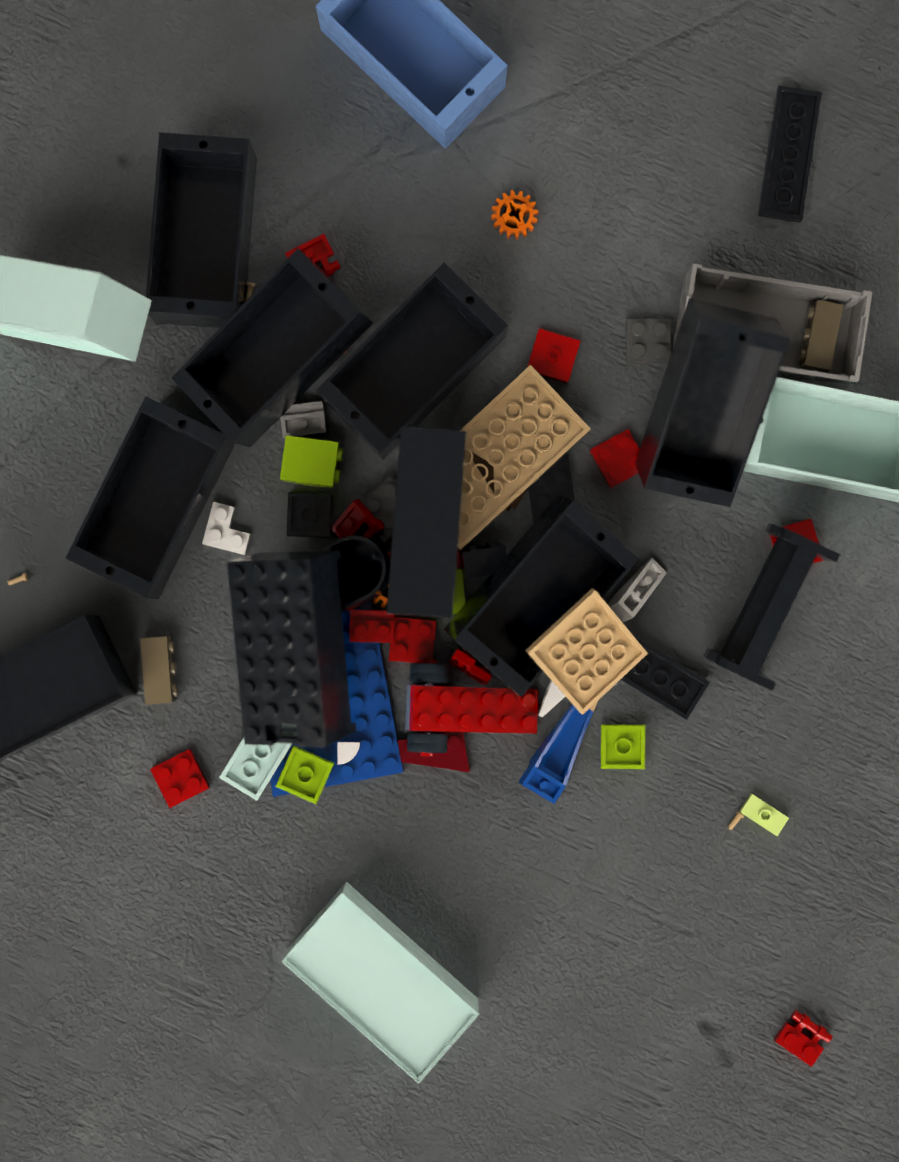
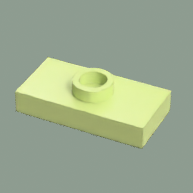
M750 793L739 810L740 813L776 836L779 835L789 819L752 793Z

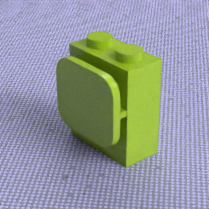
M286 435L280 480L309 486L334 488L335 483H339L340 470H337L338 461L342 462L343 448H340L339 442Z

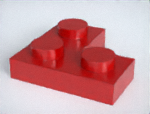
M457 649L448 663L485 686L492 677L488 674L489 670L480 664L474 665L476 660L472 659L473 655L468 651Z

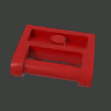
M356 499L331 529L341 539L347 536H355L366 523L370 528L362 537L371 540L376 533H380L383 530L384 523L375 518L359 499Z

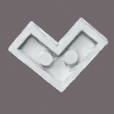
M213 502L202 544L246 555L251 534L230 529L235 507Z

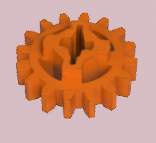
M511 190L510 196H507L504 192L502 194L503 200L497 198L495 201L498 206H492L491 211L495 214L491 215V220H496L493 227H500V235L506 232L507 239L514 235L515 239L518 240L519 234L526 237V230L532 232L534 229L532 224H537L538 219L534 216L538 215V210L533 209L536 206V202H529L530 195H527L525 198L522 197L523 191L515 195L514 190ZM505 206L506 213L500 217V211ZM511 211L514 212V214L519 213L518 219L515 216H511ZM529 213V219L525 224L523 217Z

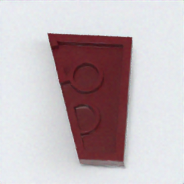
M439 732V734H447L448 736L447 752L434 753L433 757L420 756V752L407 751V738L397 740L401 762L470 773L463 732Z

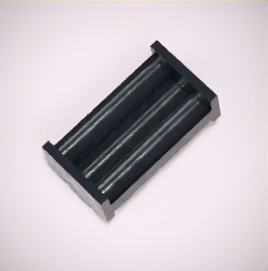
M768 523L765 532L777 538L721 653L707 648L703 656L715 664L773 691L776 682L759 672L815 558L837 563L840 554L793 531Z

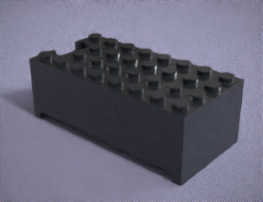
M341 550L261 552L227 561L245 745L290 743L305 747H327L356 731V722L351 723L337 561L341 560Z

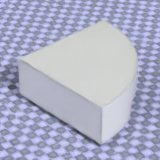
M338 742L337 765L352 760L359 750L360 742Z

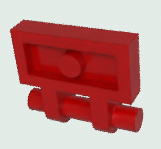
M324 234L285 253L288 259L299 248L316 264L321 262L323 265L321 269L328 276L333 275L334 271L341 268L337 260L329 264L327 258L333 256L334 252Z
M795 1010L791 1015V1018L796 1021L794 1026L785 1022L773 1040L812 1067L824 1050L818 1044L819 1040L823 1039L829 1043L833 1036L827 1032L825 1027L812 1022L808 1015L805 1013L801 1014ZM803 1028L813 1032L810 1037L801 1032Z

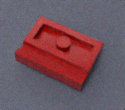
M350 610L349 642L394 643L395 614H388L387 611Z

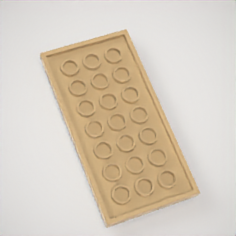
M531 365L460 430L466 431L458 548L460 550L469 544L591 430ZM473 453L493 466L494 480L486 482L488 469L483 464H475L473 462ZM477 466H482L485 468L486 474L484 477L478 470ZM493 482H494V493H493V491L491 490V488L489 487V485H490L491 483H493Z

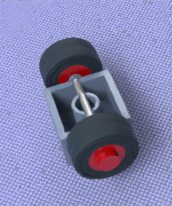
M424 660V663H412L410 665V682L425 683V685L418 686H434L432 683L447 684L450 681V665L437 664V660ZM407 685L405 730H409L411 685ZM432 731L408 733L407 751L420 752V756L431 757L434 756V753L447 752V734L432 733Z

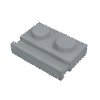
M323 401L294 404L280 417L283 439H285L286 435L303 437L327 433Z

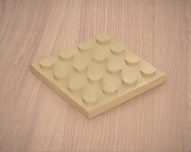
M593 588L525 650L582 715L648 654Z

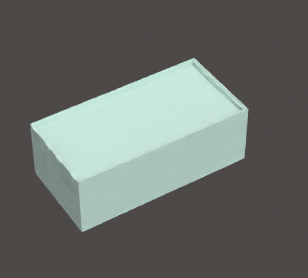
M0 255L1 335L136 362L152 300L101 273Z
M777 377L744 471L899 502V401Z
M347 882L289 946L281 961L417 1083L421 1082L479 1015L478 998Z

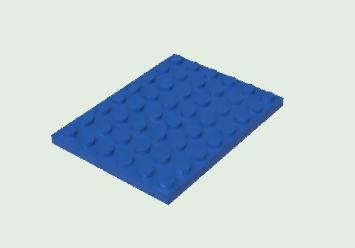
M372 601L353 610H373ZM350 611L342 613L351 723L356 722V731L327 747H305L292 744L270 780L273 797L291 794L275 786L294 745L334 762L324 787L403 773L380 644L374 642H349ZM338 742H360V747L355 757L347 763L337 765Z

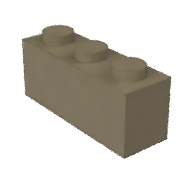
M816 300L812 306L808 307L806 318L809 319L808 327L804 328L802 340H805L804 349H800L798 361L801 362V369L817 370V372L827 373L831 370L844 305Z
M171 636L141 638L145 705L176 702V697L179 696L178 685L174 684V675H177L176 662L172 660V653H175L174 640H171Z

